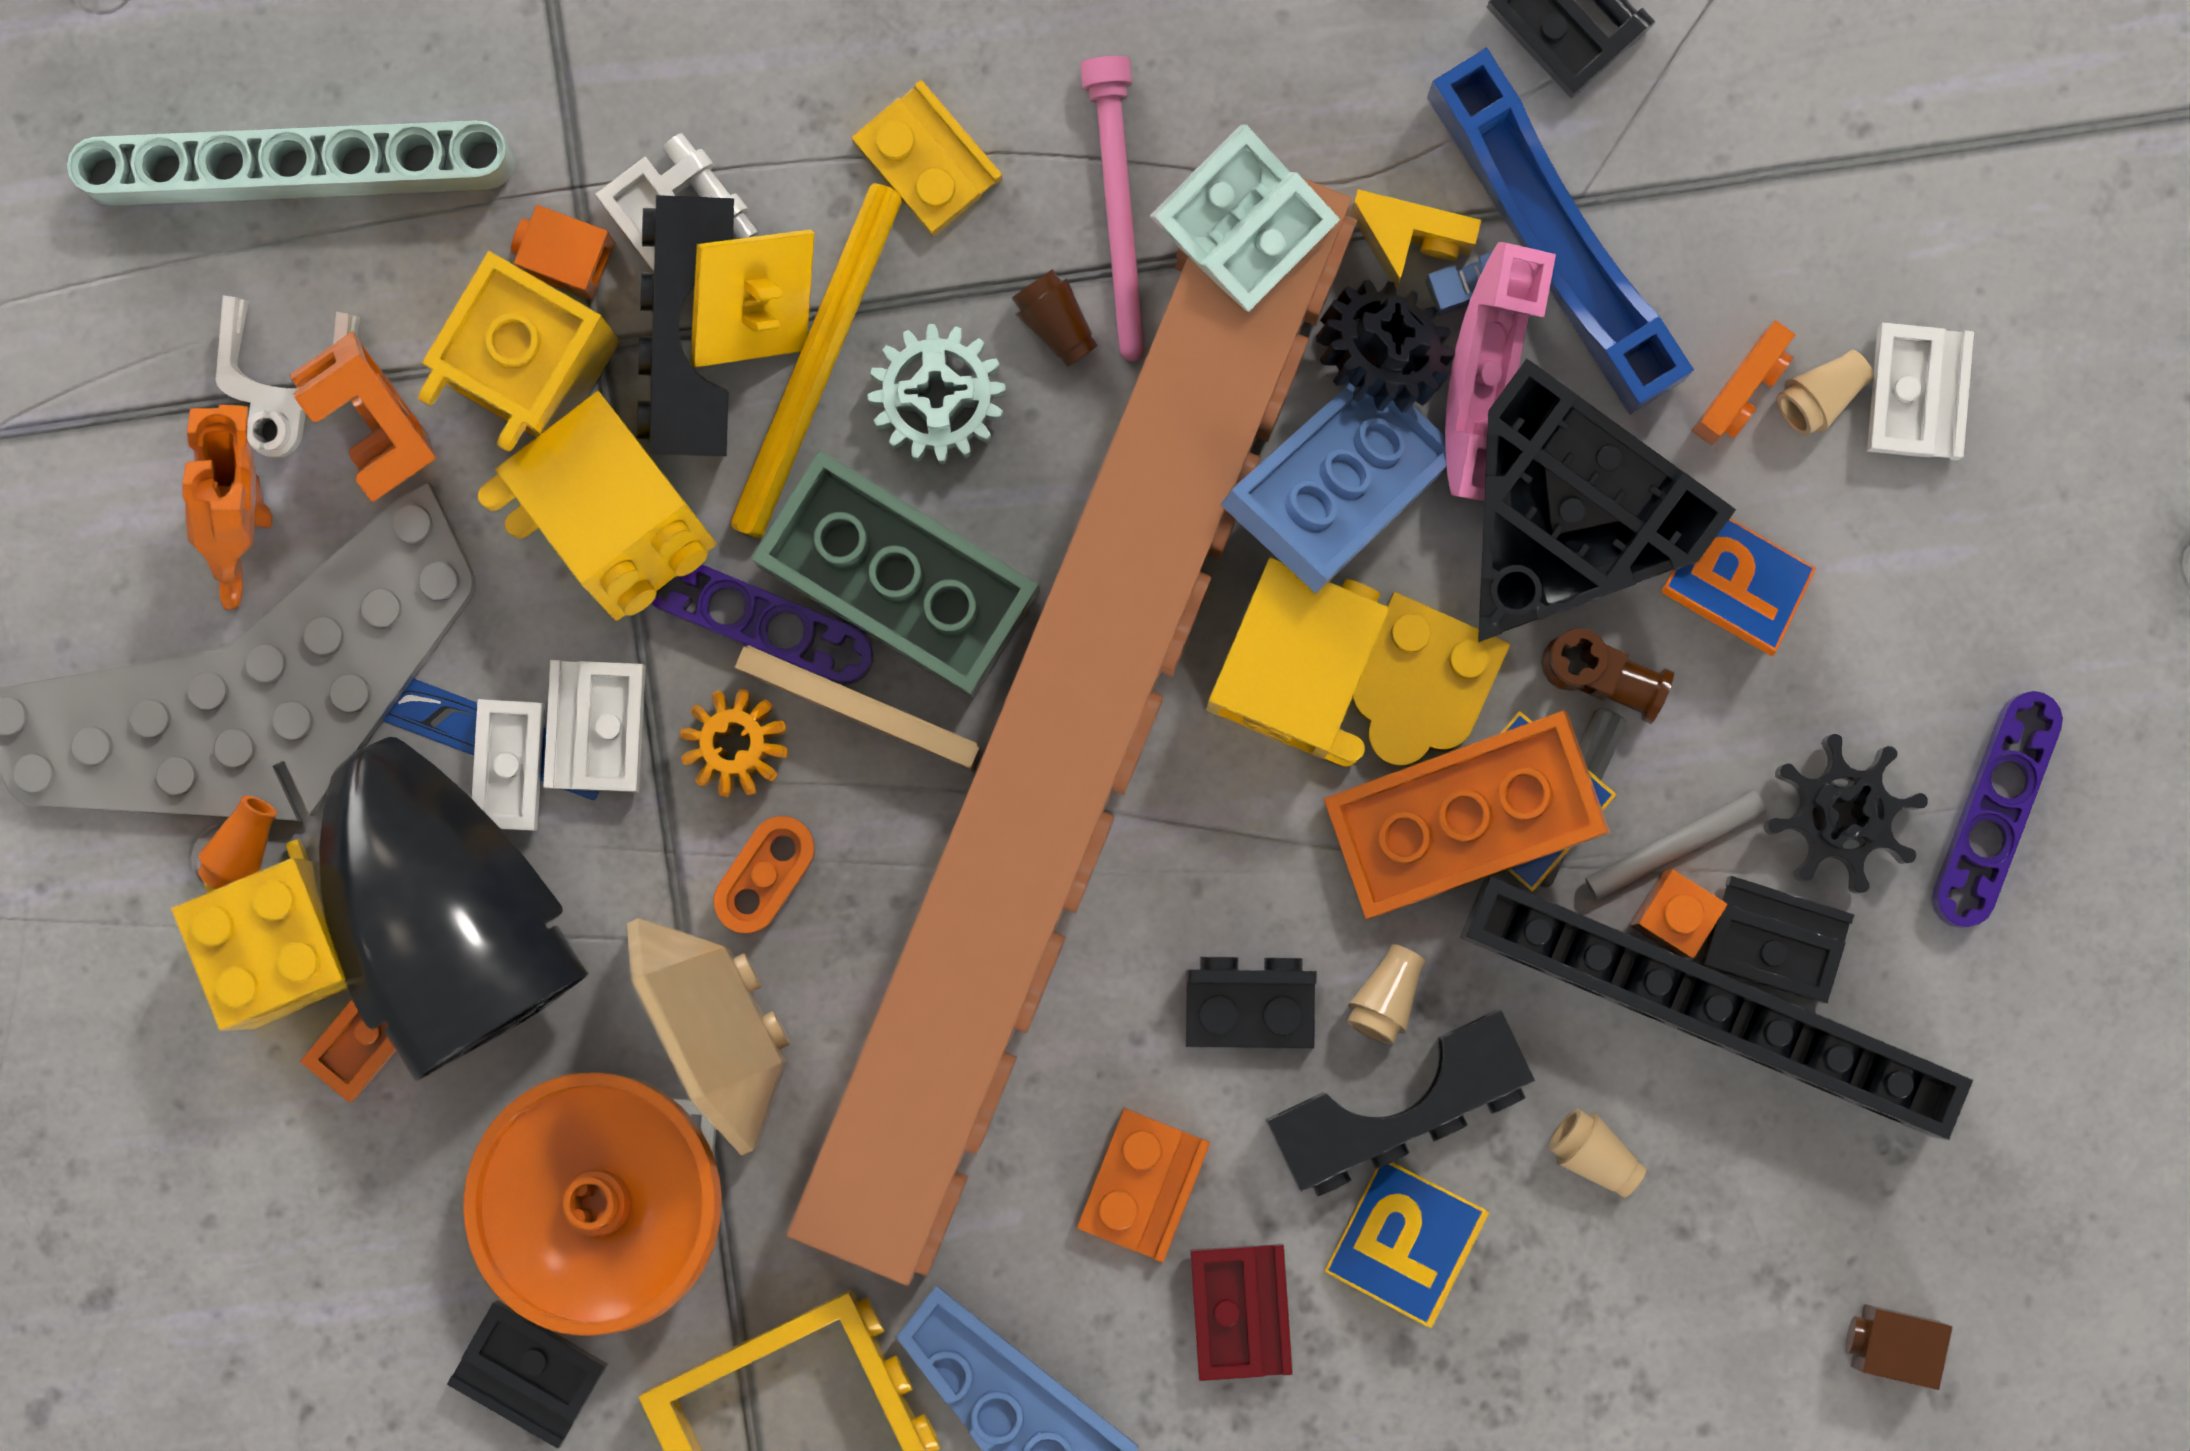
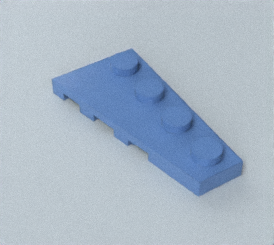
M939 1285L934 1287L896 1336L897 1340L945 1403L949 1404L968 1429V1433L982 1451H1137L1139 1448L1137 1443Z

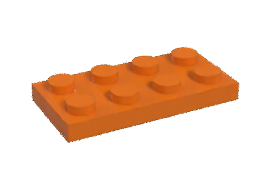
M1564 710L1323 798L1365 919L1381 916L1611 833L1569 715Z

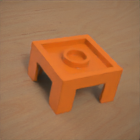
M353 331L289 374L294 385L299 388L294 392V398L311 421L319 422L351 400L362 419L373 431V433L349 449V456L359 469L355 476L356 482L372 503L436 459L428 433Z

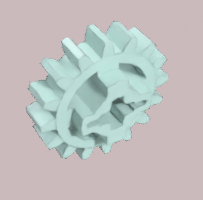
M928 324L925 340L917 341L915 335L909 330L903 332L906 348L899 352L895 348L886 345L883 348V353L890 363L888 369L872 368L870 372L872 379L883 385L882 390H876L868 394L870 405L885 407V411L874 419L877 429L882 430L893 426L895 431L889 440L890 446L896 450L907 441L912 443V458L917 462H920L927 449L935 450L939 465L946 464L948 449L956 447L965 459L970 457L971 450L968 440L975 436L977 439L988 443L992 438L987 427L984 425L986 419L1002 421L1004 416L1003 410L991 403L992 399L1006 395L1004 383L990 382L989 380L990 377L1000 370L997 358L981 362L979 358L985 348L984 342L979 338L968 347L962 345V329L956 326L950 332L948 339H941L939 337L935 324ZM946 355L953 356L964 362L973 371L976 378L971 376L960 377L947 366ZM922 357L923 366L912 379L899 381V384H897L905 368L913 361ZM943 381L945 390L954 392V395L944 397L943 407L932 408L929 398L920 397V394L930 392L931 382ZM975 405H978L971 419L964 426L952 432L951 422L964 408H973ZM903 410L904 413L916 412L927 422L928 434L910 427L901 418L898 411Z

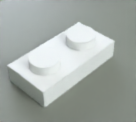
M478 699L472 800L500 829L537 831L545 703Z

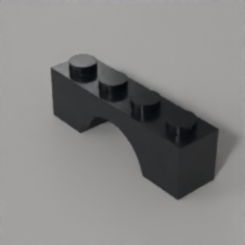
M656 195L655 208H643L642 246L654 247V273L641 272L640 311L653 312L652 337H639L638 375H651L650 401H638L637 439H649V454L727 456L729 392L702 377L688 362L680 342L679 319L684 301L695 284L697 244L733 240L734 198Z
M1502 1010L1492 1011L1438 1037V1066L1431 1085L1416 1103L1399 1113L1383 1117L1361 1116L1344 1109L1328 1094L1322 1092L1265 1119L1298 1189L1302 1192L1313 1187L1317 1197L1324 1195L1352 1181L1347 1170L1371 1159L1375 1169L1383 1167L1410 1153L1405 1143L1426 1132H1429L1433 1141H1437L1468 1126L1464 1118L1466 1113L1487 1104L1491 1114L1525 1099L1526 1096L1521 1087L1534 1082L1535 1079Z

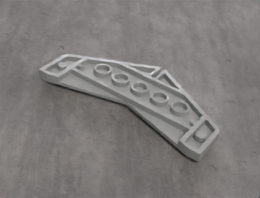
M427 483L399 496L223 650L0 687V775L9 793L23 804L39 807L229 817L236 809L241 797L249 795L260 798L272 805L277 811L274 820L303 822L278 770V767L286 764L308 814L315 816L326 801L331 776L335 769L351 754L365 747L474 595L476 581L473 570L433 486Z

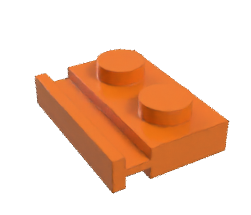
M1123 1108L1078 1222L1077 1229L1163 1263L1210 1142Z

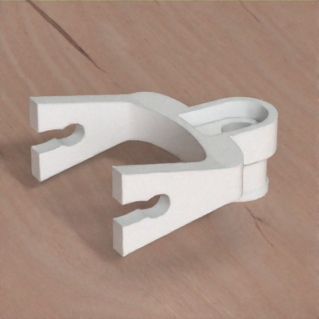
M223 295L216 384L225 394L241 401L250 402L247 429L249 444L264 456L277 458L288 456L299 447L306 413L294 398V392L297 389L269 386L247 377L240 371L237 362L249 301ZM336 312L333 344L352 331L357 336L361 317L349 313ZM273 420L277 425L278 432L275 439L268 443L263 437L262 430L266 422Z

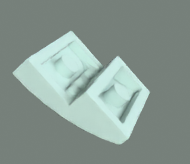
M1240 125L1149 216L1209 278L1248 312L1340 221L1339 217L1297 172H1290L1247 125Z

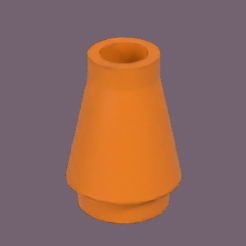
M249 795L242 796L236 809L198 855L201 862L198 869L200 878L211 887L219 889L260 872L271 825L277 815L276 809L260 798Z

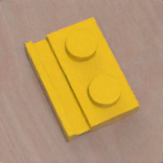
M921 79L901 99L900 97L851 137L852 143L886 183L900 193L903 203L932 237L936 236L978 201L981 195L989 188L1003 180L1002 173Z

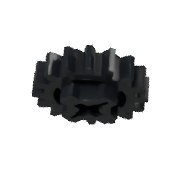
M1364 280L1357 291L1350 286L1344 288L1339 297L1333 300L1321 317L1320 321L1324 326L1316 335V342L1328 347L1320 358L1321 364L1336 366L1339 370L1333 380L1334 384L1339 386L1349 382L1355 387L1353 400L1359 402L1366 394L1374 397L1376 409L1382 412L1393 400L1396 407L1403 413L1407 412L1415 401L1424 406L1434 393L1439 390L1451 373L1447 365L1455 356V350L1442 345L1451 333L1449 328L1435 327L1432 323V319L1438 312L1436 308L1429 307L1421 310L1416 306L1418 300L1417 292L1412 290L1405 298L1397 295L1394 282L1388 281L1380 292L1377 291L1370 280Z

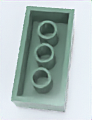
M821 450L817 452L751 558L756 566L971 699L975 698L1040 593L1039 584Z

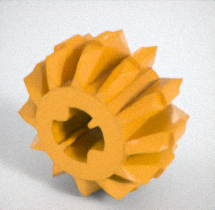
M738 690L735 696L734 709L729 708L727 698L721 691L713 692L712 702L717 713L711 716L701 706L694 705L690 712L694 718L704 723L702 730L682 728L680 731V738L688 742L699 743L700 748L683 754L681 756L682 762L686 766H694L704 761L707 762L695 779V782L702 787L710 784L721 772L718 793L722 797L728 798L731 796L734 790L735 777H739L745 794L752 796L757 793V785L752 776L753 772L758 770L764 778L771 782L778 778L776 770L764 763L767 755L778 759H786L788 757V748L779 744H769L770 738L780 736L787 731L786 723L784 721H773L766 725H761L774 708L773 704L766 699L758 703L752 712L748 714L751 702L748 690ZM734 727L745 728L741 735L748 740L750 739L748 751H737L734 760L724 759L728 751L719 747L721 736H732Z

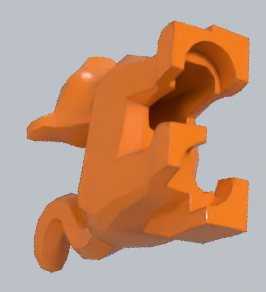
M219 404V408H190L187 438L188 446L194 450V461L185 462L182 497L185 501L187 539L206 559L214 579L219 581L220 601L224 610L233 611L241 605L243 597L244 579L240 557L253 546L255 526L271 528L273 516L269 507L263 501L259 476L255 474L253 453L247 439L248 406Z

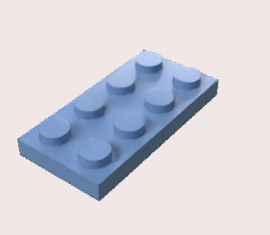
M1351 383L1238 483L1220 504L1315 594L1447 469L1445 435L1413 405L1407 412L1401 413L1394 401L1391 400L1383 412L1378 411L1374 404V397L1366 394L1359 402L1353 400L1355 387Z

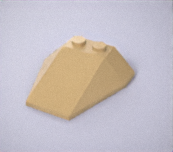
M637 918L627 923L632 982L692 1103L741 1156L758 1148L787 1064L781 1049L789 1046L790 1041L775 1011L772 1010L764 1015L753 994V991L761 988L762 985L748 956L743 953L735 957L731 947L646 919Z

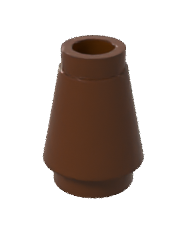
M1053 269L1011 297L1020 310L1015 315L1058 358L1060 357L1067 367L1098 346L1091 336L1092 332L1068 279L1066 278L1061 281Z

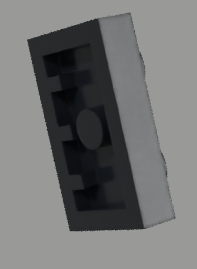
M1200 957V970H1186V1047L1314 1048L1317 971H1303V958H1264V970H1238L1239 957Z

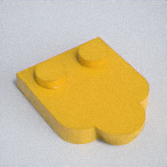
M1394 591L1387 606L1390 609L1353 694L1352 702L1357 712L1370 722L1368 737L1374 753L1386 763L1404 766L1418 761L1426 754L1428 749L1437 751L1450 750L1459 746L1469 737L1511 643L1497 637L1478 642L1479 629Z

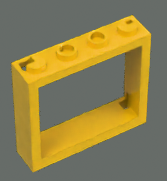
M853 1288L645 1390L638 1396L663 1451H703L678 1398L840 1319L902 1450L938 1451L941 1449V1445L926 1414L924 1413L915 1418L904 1394L912 1391L913 1387L897 1355L887 1359L876 1336L885 1332L878 1313L875 1312L869 1297L859 1301Z

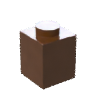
M1864 1304L1862 1316H1853L1850 1322L1845 1351L1846 1354L1853 1355L1851 1367L1863 1373L1939 1390L1953 1326L1933 1319Z

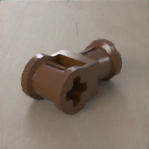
M1582 628L1568 630L1549 642L1543 651L1541 661L1545 677L1549 683L1558 689L1566 691L1579 690L1600 700L1611 699L1640 712L1641 719L1649 724L1655 721L1671 689L1675 674L1666 668L1661 672H1657L1628 659L1629 654L1606 645L1599 635L1591 630ZM1577 645L1582 649L1580 659L1587 663L1588 667H1584L1571 674L1567 671L1570 661L1566 657L1561 656V653L1567 652Z

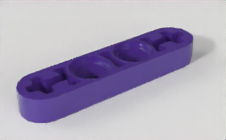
M703 564L688 575L678 576L684 583L695 588L699 587L700 576L711 579L699 594L697 613L694 614L686 611V608L693 600L676 591H671L666 599L658 598L660 594L659 589L656 591L657 595L651 603L652 606L660 611L742 645H749L838 684L856 683L864 678L872 668L874 658L872 645L866 636L855 627ZM732 589L741 593L744 598V614L735 623L720 624L710 614V601L720 590ZM783 613L796 615L801 619L804 627L803 637L800 642L788 649L777 648L768 637L770 622L774 617ZM821 624L828 627L820 638L835 646H842L846 638L855 640L854 651L859 656H862L859 665L847 664L842 673L833 670L835 660L830 655L816 649L814 662L802 659L814 642L816 625Z
M2031 691L2016 695L2005 703L1999 713L1933 888L1932 904L1934 911L1940 920L1950 926L1964 928L1979 925L1988 919L1994 910L2062 728L2063 717L2061 708L2052 697L2045 693ZM2033 704L2039 707L2037 718L2046 722L2044 730L2030 733L2023 749L2035 750L2037 754L2034 760L2022 752L2002 749L2004 740L2011 745L2019 743L2024 730V724L2015 719L2016 712L2029 710ZM2005 761L2016 764L2024 773V788L2015 798H2005L1999 795L1992 785V772L1997 765ZM1980 821L1992 822L2002 833V847L1996 855L1990 858L1979 856L1970 846V831ZM1960 858L1972 867L1992 869L1990 879L1983 875L1975 876L1970 895L1979 899L1977 909H1965L1961 916L1955 913L1957 903L1948 898L1950 889L1963 888L1971 871L1957 868Z

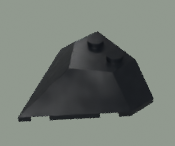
M1526 358L1488 410L1478 642L1502 634V632L1529 622L1544 619L1631 587L1646 579L1698 562L1736 509Z

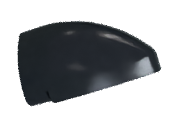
M387 737L354 752L335 769L331 776L324 805L319 842L320 884L326 925L344 973L349 993L364 1023L370 1029H375L385 1022L388 1024L384 1032L415 1081L430 1075L524 1023L589 975L558 925L549 929L545 925L562 914L563 909L559 901L498 825L437 766L396 737Z

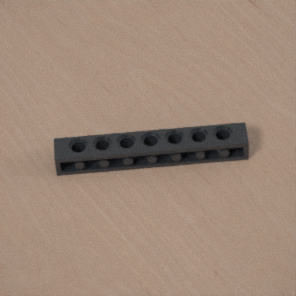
M1493 877L1483 880L1460 935V938L1933 1138L1950 1139L1973 1083V1079Z

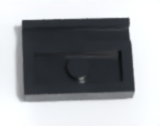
M1728 876L1722 901L1728 905L1711 930L1701 965L1813 1001L1828 1003L1845 948V939L1849 925L1852 924L1855 914L1741 878Z
M496 1300L492 1303L447 1385L558 1449L564 1443L567 1434L580 1415L608 1363L549 1329L530 1322L509 1306Z

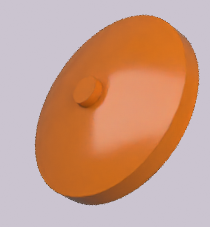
M577 1073L550 1079L536 1085L508 1104L494 1119L478 1143L470 1162L464 1189L463 1213L465 1231L474 1261L490 1288L506 1305L525 1319L546 1329L573 1335H604L630 1330L652 1321L674 1306L691 1289L708 1263L716 1242L721 1218L722 1195L719 1173L711 1148L693 1118L676 1101L657 1088L629 1077L606 1073Z

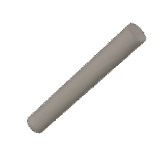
M1753 790L1586 877L1585 881L1588 888L1598 901L1766 813L1764 803L1758 793Z

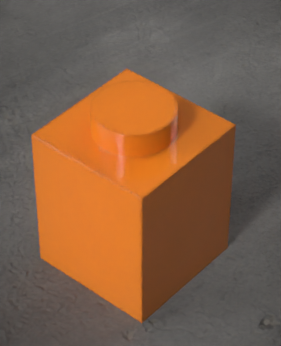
M1674 869L1662 871L1629 923V926L1671 953L1685 959H1694L1728 904Z

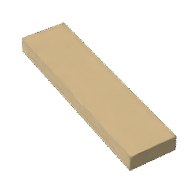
M749 645L747 648L743 647L736 662L735 668L740 673L973 772L981 754L978 743Z

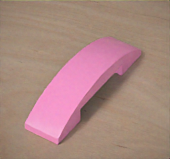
M1498 242L1475 286L1459 333L1447 396L1445 454L1450 493L1453 496L1484 501L1488 410L1519 369L1528 317L1545 316L1556 254L1506 242Z

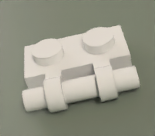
M683 133L677 134L663 146V150L675 164L663 175L660 176L645 156L595 194L653 271L654 247L642 246L643 208H655L656 195L676 196L686 187L692 186L699 197L734 198L733 239L755 237L759 234L746 216L748 207L736 193L730 195L711 171L714 167L712 160L703 149L695 150Z

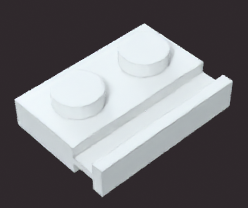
M1883 322L1877 327L1867 452L1927 458L1943 457L1949 458V460H1960L1964 457L1974 331L1957 332L1947 331L1945 328Z
M550 660L544 788L639 793L645 665Z

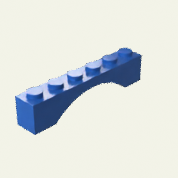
M1484 48L1434 79L1427 95L1428 101L1521 246L1556 254L1549 290L1629 415L1684 382L1694 371L1693 367L1661 317L1625 277L1584 219L1546 154L1521 99L1488 48Z

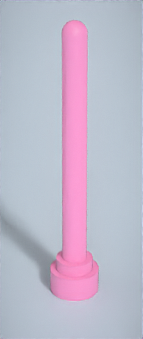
M1104 56L1087 59L1080 63L1082 89L1089 91L1090 101L1096 102L1119 351L1123 359L1135 362L1144 354V338L1121 101L1127 98V87L1133 84L1130 58L1125 56Z

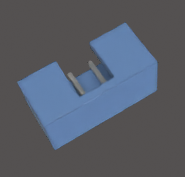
M1492 252L1479 256L1478 262L1456 269L1455 265L1427 275L1425 282L1434 307L1438 311V316L1469 305L1478 279Z

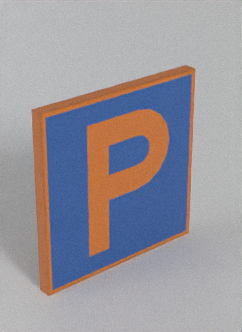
M1730 518L1698 562L1671 571L1661 593L1773 657L1779 648L1816 567Z

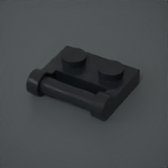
M1489 0L1486 7L1571 99L1627 48L1636 43L1656 22L1643 8L1637 11L1627 0H1592L1618 27L1609 37L1605 35L1574 0Z

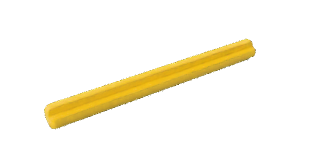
M873 183L868 189L731 519L732 528L749 537L760 539L766 531L902 203L901 195L891 187Z

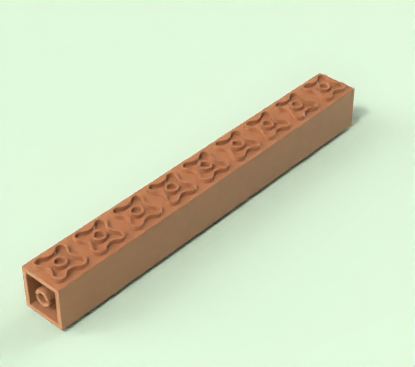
M1303 178L1339 217L1340 221L1249 312L1238 305L1178 248L1176 254L1178 260L1175 269L1181 271V275L1016 677L1010 687L1000 716L915 923L909 933L908 940L788 1229L787 1237L906 1286L910 1284L916 1273L927 1277L969 1177L957 1172L966 1151L973 1154L979 1152L1017 1060V1056L1006 1052L1015 1029L1024 1033L1028 1032L1064 945L1066 937L1055 932L1064 909L1076 914L1114 822V816L1104 812L1113 791L1125 795L1161 707L1163 695L1153 692L1159 676L1163 673L1173 677L1208 592L1212 576L1202 572L1208 556L1221 559L1236 523V519L1220 504L1229 492L1258 466L1261 457L1251 453L1255 441L1258 438L1269 442L1306 351L1309 338L1299 333L1304 322L1316 326L1350 244L1358 221L1347 216L1352 197Z

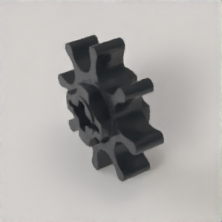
M1832 734L1824 737L1821 741L1827 756V767L1819 778L1809 779L1802 776L1790 763L1781 765L1775 770L1777 779L1791 784L1797 790L1800 797V805L1797 812L1791 818L1767 820L1763 828L1769 835L1780 833L1786 829H1793L1800 832L1806 838L1808 855L1806 860L1793 872L1796 880L1800 882L1811 880L1814 877L1818 864L1827 857H1833L1840 860L1848 870L1849 891L1853 894L1864 893L1870 887L1864 873V861L1872 850L1882 849L1889 852L1899 864L1912 863L1916 859L1917 854L1914 849L1901 845L1894 838L1891 831L1894 816L1902 809L1917 810L1926 807L1928 799L1923 793L1914 794L1905 799H1898L1891 796L1885 790L1882 782L1883 772L1886 766L1897 758L1898 752L1894 747L1880 748L1872 765L1867 770H1856L1844 761L1842 756V737L1838 734ZM1844 779L1848 781V784L1845 788H1835L1831 785V782ZM1859 795L1854 801L1855 805L1851 810V815L1858 820L1857 824L1842 826L1832 833L1837 826L1836 822L1840 816L1839 812L1833 808V805L1848 802L1854 796ZM1813 813H1814V818H1815L1816 827H1815L1814 820H1813ZM1850 839L1860 843L1854 849H1845L1842 845L1846 840Z

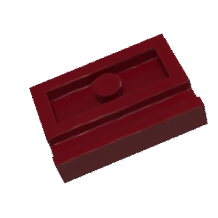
M1284 1244L1190 1249L1199 1381L1293 1375Z

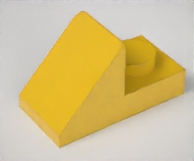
M1359 189L1357 190L1351 211L1352 217L1358 220L1356 224L1389 280L1394 282L1396 288L1402 277L1410 242L1422 244L1420 251L1425 255L1441 260L1456 261L1459 254L1471 255L1476 245L1482 221Z

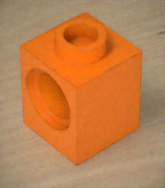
M536 204L531 220L522 218L512 239L510 252L517 255L514 261L516 267L546 284L593 301L616 242L605 229Z

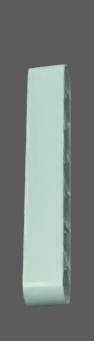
M453 121L100 136L84 139L75 145L69 154L67 169L69 177L75 186L90 198L103 205L122 206L490 190L500 187L509 180L514 172L515 157L512 148L500 131L490 123L483 121ZM484 142L493 143L497 146L496 158L489 166L481 169L468 166V155L473 147ZM420 145L433 147V159L429 166L416 172L406 170L405 159L410 150ZM356 148L369 149L370 159L365 169L355 174L343 173V159L348 152ZM292 151H305L307 159L302 171L291 177L281 176L279 168L283 157ZM232 153L242 154L243 164L239 173L230 179H218L216 172L221 159ZM178 156L180 164L176 175L169 181L155 182L154 170L158 162L164 157ZM104 159H115L116 169L113 177L105 184L93 185L91 174L95 165Z

